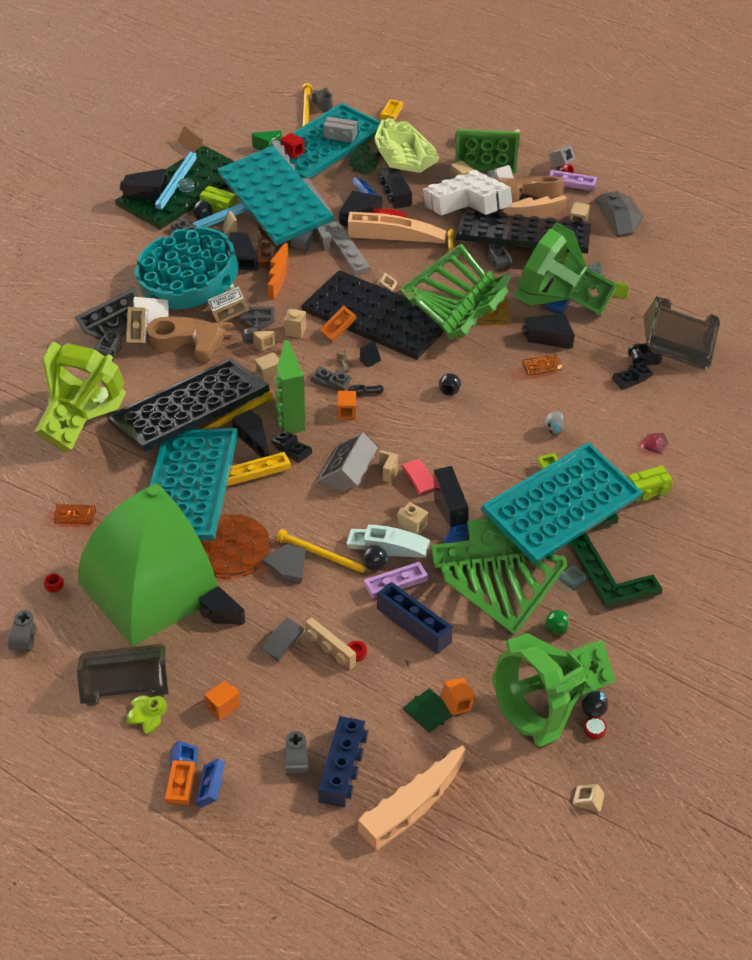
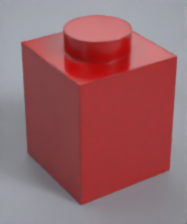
M292 132L280 138V145L284 146L285 154H288L292 159L305 153L304 139Z

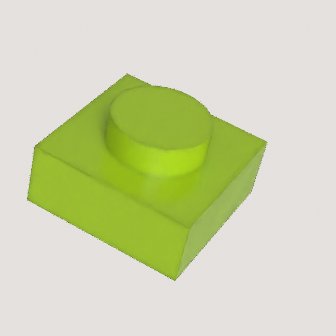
M555 453L537 457V464L542 470L559 459Z

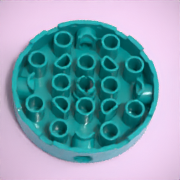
M195 227V230L183 228L172 231V235L165 238L161 236L151 242L141 252L136 261L135 275L145 298L167 300L168 309H186L208 302V299L224 293L234 282L239 266L233 244L224 233L207 227Z

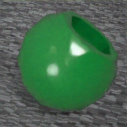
M562 610L550 612L545 619V627L548 632L555 636L566 634L569 615Z

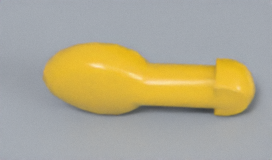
M450 229L447 234L449 252L455 248L454 229Z

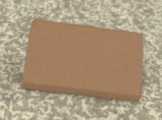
M184 125L178 142L190 152H194L203 146V138L190 127Z

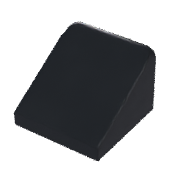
M375 341L360 348V362L366 367H371L381 361Z

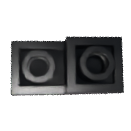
M644 363L629 365L627 371L614 373L612 380L621 389H626L647 380L653 375V372Z
M282 431L271 439V443L281 452H285L288 457L299 463L312 454L310 446L298 442L297 436L287 431Z

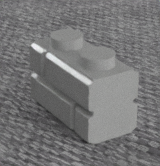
M327 117L323 125V138L353 143L357 135V121Z

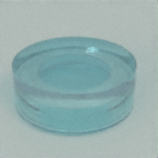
M189 178L179 180V190L182 192L192 191L194 189V181Z

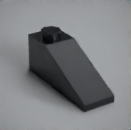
M250 409L233 418V428L238 429V437L261 458L269 456V447L261 417Z

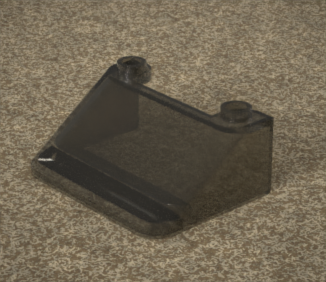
M656 296L643 316L648 349L656 354L704 370L709 369L720 327L719 317L710 314L703 321L671 310L672 303L669 299Z
M155 644L91 651L81 654L77 666L80 704L94 706L99 704V699L103 696L150 691L151 697H164L165 694H168L165 645Z

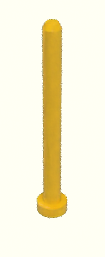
M305 83L302 86V91L304 92L303 126L309 123L310 93L312 91V85L309 83Z
M269 391L201 429H217L236 416L266 401L268 403L274 400L273 394Z
M281 529L277 535L276 541L281 544L287 542L294 546L306 548V551L360 573H364L366 569L364 565L288 535L284 529Z

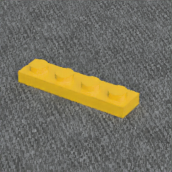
M285 452L233 465L231 466L227 486L291 469V463Z

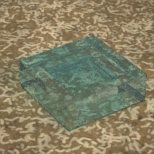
M574 565L570 566L559 576V580L573 591L588 579V576Z

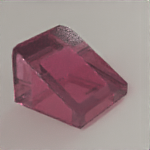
M664 433L647 434L641 447L657 454H663L668 446V441Z

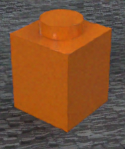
M338 391L337 419H356V391Z
M459 678L444 682L441 698L451 715L471 711L475 695L465 678Z
M225 680L204 694L206 708L219 721L240 706V693L238 689L233 685H229Z

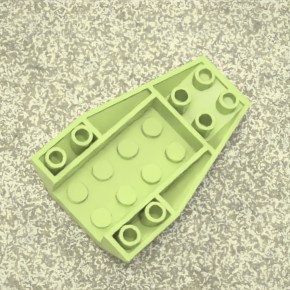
M389 118L381 120L374 140L379 152L390 168L421 173L439 161L435 147L408 122L401 121L399 123Z

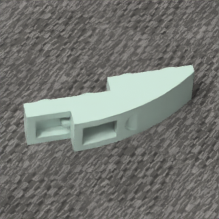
M369 524L367 529H351L347 541L348 549L365 550L370 546H379L387 552L388 556L426 558L430 544L429 539L409 531Z

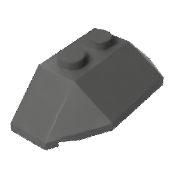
M618 191L604 193L596 197L597 205L616 236L633 235L643 215L632 197Z
M134 288L76 316L75 319L84 333L101 340L105 332L109 330H116L122 335L127 332L128 307H133V298L139 296Z

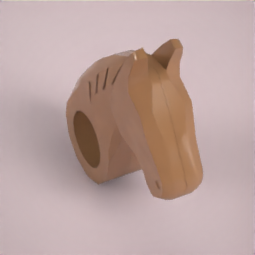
M531 176L515 179L493 178L511 187L512 202H517L522 194L535 198L548 196L550 199L563 196L564 179L558 176Z
M159 317L151 321L147 327L148 343L152 349L157 352H170L192 343L195 347V359L201 363L208 362L212 355L221 347L222 341L231 338L233 332L225 331L232 328L230 322L210 323L190 317Z

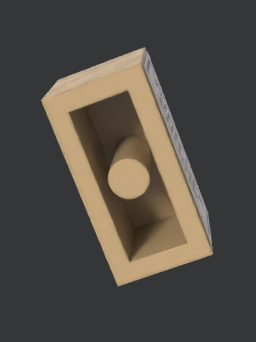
M239 286L208 299L211 311L217 322L227 321L249 311Z
M128 307L127 343L148 344L149 309Z

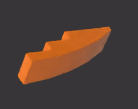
M284 243L270 261L271 270L269 272L267 289L268 297L272 299L276 297L286 278L288 270V243Z

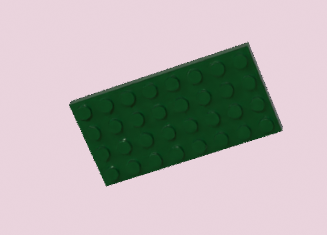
M204 145L194 151L197 154L196 160L162 210L155 208L157 200L126 198L122 195L115 200V203L118 207L161 230L191 211L196 202L200 201V194L208 186L221 190L227 188L228 185L218 174V169L235 161ZM186 157L166 168L168 183Z

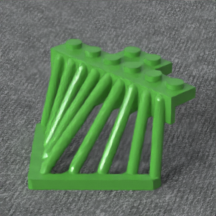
M460 244L400 289L412 305H417L442 328L450 340H453L457 337H465L469 333L468 330L477 324V319L485 313L491 314L497 309L496 306L504 301V296L508 293L506 287L511 277L507 273L495 278L490 270L485 274L463 244ZM459 254H461L469 263V265L474 269V271L481 278L480 280L476 276H474L456 258ZM451 262L475 286L471 287L442 267ZM438 272L467 293L464 294L430 279L429 276ZM424 282L431 287L459 298V300L417 289L416 286Z
M489 518L468 520V541L431 545L433 569H441L444 582L508 632L516 634L567 567L566 558L551 554L543 559L544 561L555 563L556 565L553 569L542 561L534 564ZM525 558L545 574V580L541 585L527 567ZM513 560L533 590V596L529 601L525 598L515 574ZM500 561L503 563L520 604L521 612L517 617L514 616L505 588ZM487 563H490L506 617L501 614L500 604L497 601L490 580ZM475 564L478 565L490 605L484 601V592L476 575ZM463 566L466 567L474 592L468 589V580L463 573ZM450 567H453L457 579L452 576L453 573L449 570Z

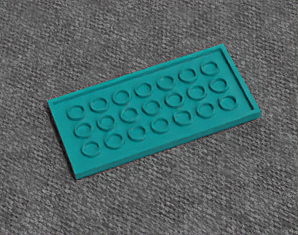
M340 103L293 132V134L304 139L305 153L294 159L289 157L290 164L294 165L296 173L302 179H311L374 138L380 121ZM327 117L357 121V135L353 143L323 138V125Z
M274 146L267 147L218 169V174L276 246L334 221L332 213Z
M237 428L188 430L182 435L161 443L150 486L158 483L173 499L188 519L200 541L215 540L239 434Z
M587 442L486 502L480 510L534 564H537L640 498L643 492L590 442Z

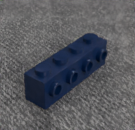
M390 582L377 592V609L435 653L439 654L452 643L453 626L396 584Z
M339 716L318 789L319 803L346 807L347 799H352L354 786L351 784L353 780H357L359 772L357 762L362 761L364 753L362 744L367 743L369 731L365 730L364 720Z

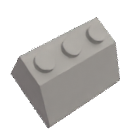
M364 432L339 443L317 482L342 491L356 488L361 482L362 475L368 470L369 462L374 459V453L378 447Z

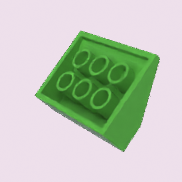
M457 129L455 163L463 161L474 170L482 172L509 165L512 173H516L520 132Z
M286 340L277 365V376L274 377L276 387H278V390H275L278 401L276 410L279 415L277 425L279 429L282 428V431L297 433L306 431L304 375L289 340Z

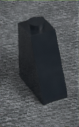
M158 169L125 175L123 181L120 182V190L123 192V197L157 200L168 183L166 169Z
M351 191L339 211V223L341 226L348 227L349 212L372 213L374 209L382 208V197Z
M230 232L229 240L235 250L239 266L238 270L258 271V256L248 234Z
M565 313L525 318L524 325H522V334L526 336L527 341L530 343L573 348L575 334Z
M448 466L433 470L434 500L450 527L466 524L469 520L468 504L453 467Z

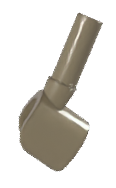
M344 350L343 354L337 351V362L342 363L345 372H349L347 351Z

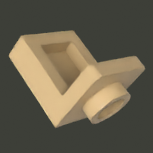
M381 450L379 452V465L383 467L384 482L390 483L393 476H397L399 470L398 454Z

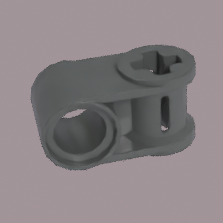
M327 87L322 90L311 91L312 100L321 111L327 112L333 108L332 94L328 91Z
M314 229L291 239V248L307 252L315 241Z
M489 244L487 258L494 271L504 267L511 268L512 259L505 247L498 244Z
M116 330L105 332L104 336L94 347L103 356L109 354L113 356L112 362L122 349L120 334Z
M22 610L15 615L8 637L9 650L32 651L37 629L33 622L32 612Z
M292 731L286 736V776L309 774L306 738L300 731Z

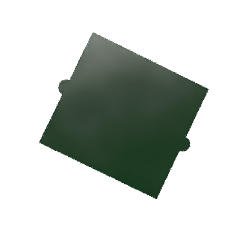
M430 688L419 696H415L411 702L403 707V710L428 733L439 725H444V722L453 716L444 701Z

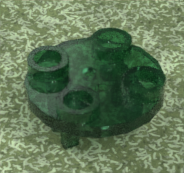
M368 144L355 146L351 150V163L349 165L353 167L354 172L357 171L360 174L368 175L376 170L379 165V159Z

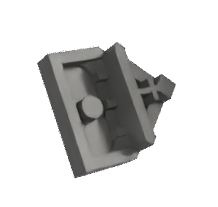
M274 306L248 307L249 311L240 314V323L249 328L254 327L260 330L274 323Z
M284 545L262 559L261 562L264 566H268L275 574L276 581L281 577L300 583L303 579L306 548Z

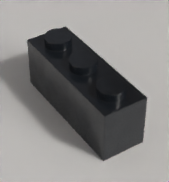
M395 168L380 169L378 183L382 186L383 193L387 195L388 202L391 203L392 207L396 209L412 206V191L401 171Z

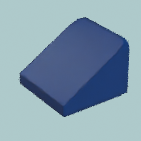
M177 741L170 750L169 767L172 766L173 760L195 762L197 766L198 747Z

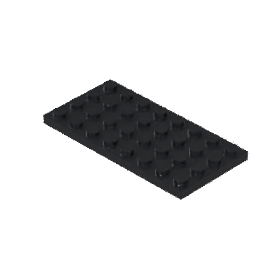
M468 209L466 211L463 210L456 240L536 248L548 230L552 229L555 223H559L574 232L581 252L588 254L591 224L586 221L572 222L568 219L561 221L554 218L541 219L538 216L523 217L520 214L512 216L506 213H489L485 215Z
M341 270L337 271L301 305V311H306V313L327 322L344 305L357 317L346 330L416 360L444 333L434 320L417 305H412L406 297Z
M230 358L108 415L107 419L112 426L145 452L178 435L184 434L194 427L215 419L225 412L246 404L256 397H261L270 391L269 384Z

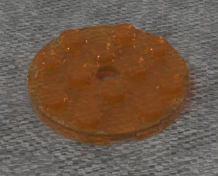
M242 514L220 516L215 540L200 541L217 578L230 579V576L242 575L244 577L252 574L263 566L262 559L270 554V537L265 527L258 521ZM234 543H235V546H234V547H229V548H228V547L225 546V545H229V544H234Z

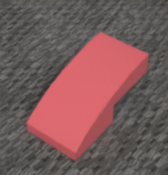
M420 459L402 464L404 473L408 481H412L418 496L434 490V480Z

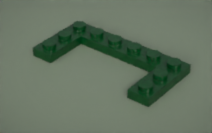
M615 513L590 530L617 524L619 517ZM586 532L568 543L605 609L662 594L663 589L654 574L616 584Z

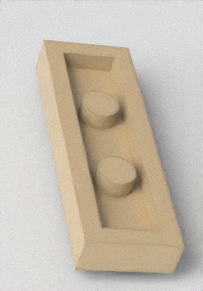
M311 617L306 621V636L310 641L316 642L325 653H329L340 665H344L347 669L351 670L356 666L355 651Z

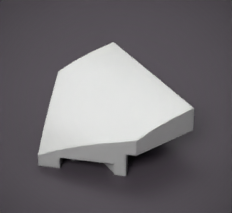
M134 297L132 300L133 307L149 309V323L156 318L169 316L167 300Z

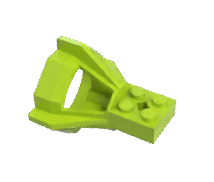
M56 342L50 343L42 358L50 395L49 404L34 433L66 453L72 450L86 420L118 410L126 391L122 389L124 380L119 366L112 362L113 356L110 354L103 356L95 349L69 343L62 347ZM63 366L83 370L89 373L85 381H82L69 373ZM101 382L105 387H99L98 384Z

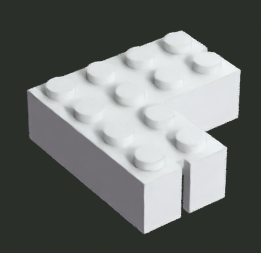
M477 170L470 171L465 175H457L451 180H443L439 184H431L423 189L425 207L432 211L434 210L439 215H444L467 206L487 215L498 211L497 200L500 210L512 206L511 187Z

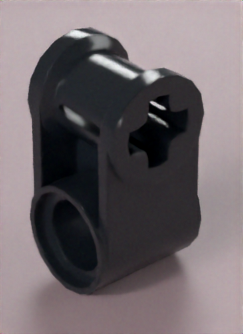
M658 341L634 344L629 347L628 355L632 357V364L657 365L662 362L664 347Z

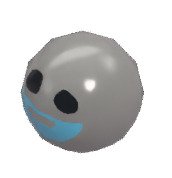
M553 411L546 416L544 426L549 433L560 434L564 432L566 424L563 413Z

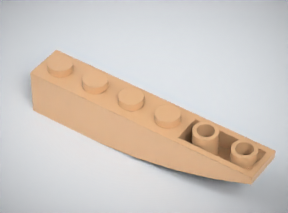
M349 212L348 236L350 238L445 243L446 230L405 217L379 213Z
M462 745L456 750H451L440 762L433 763L426 772L416 775L412 782L405 787L401 786L391 797L381 800L377 807L360 816L358 820V833L375 851L410 827L440 798L464 762L465 747Z

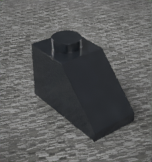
M217 586L199 598L200 614L204 618H208L213 624L243 625L245 623L244 609L221 587Z

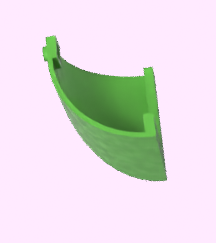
M158 483L125 500L99 524L83 550L78 567V584L132 647L199 610V598L217 587L212 566L197 534L181 509Z

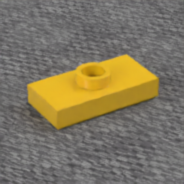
M389 99L380 114V119L386 120L389 118L395 120L403 108V102Z

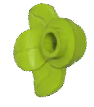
M143 695L136 697L131 701L134 708L128 713L126 723L129 725L142 723L144 733L146 735L151 733L160 725L161 716L166 712L167 703L165 699L161 696L150 698Z

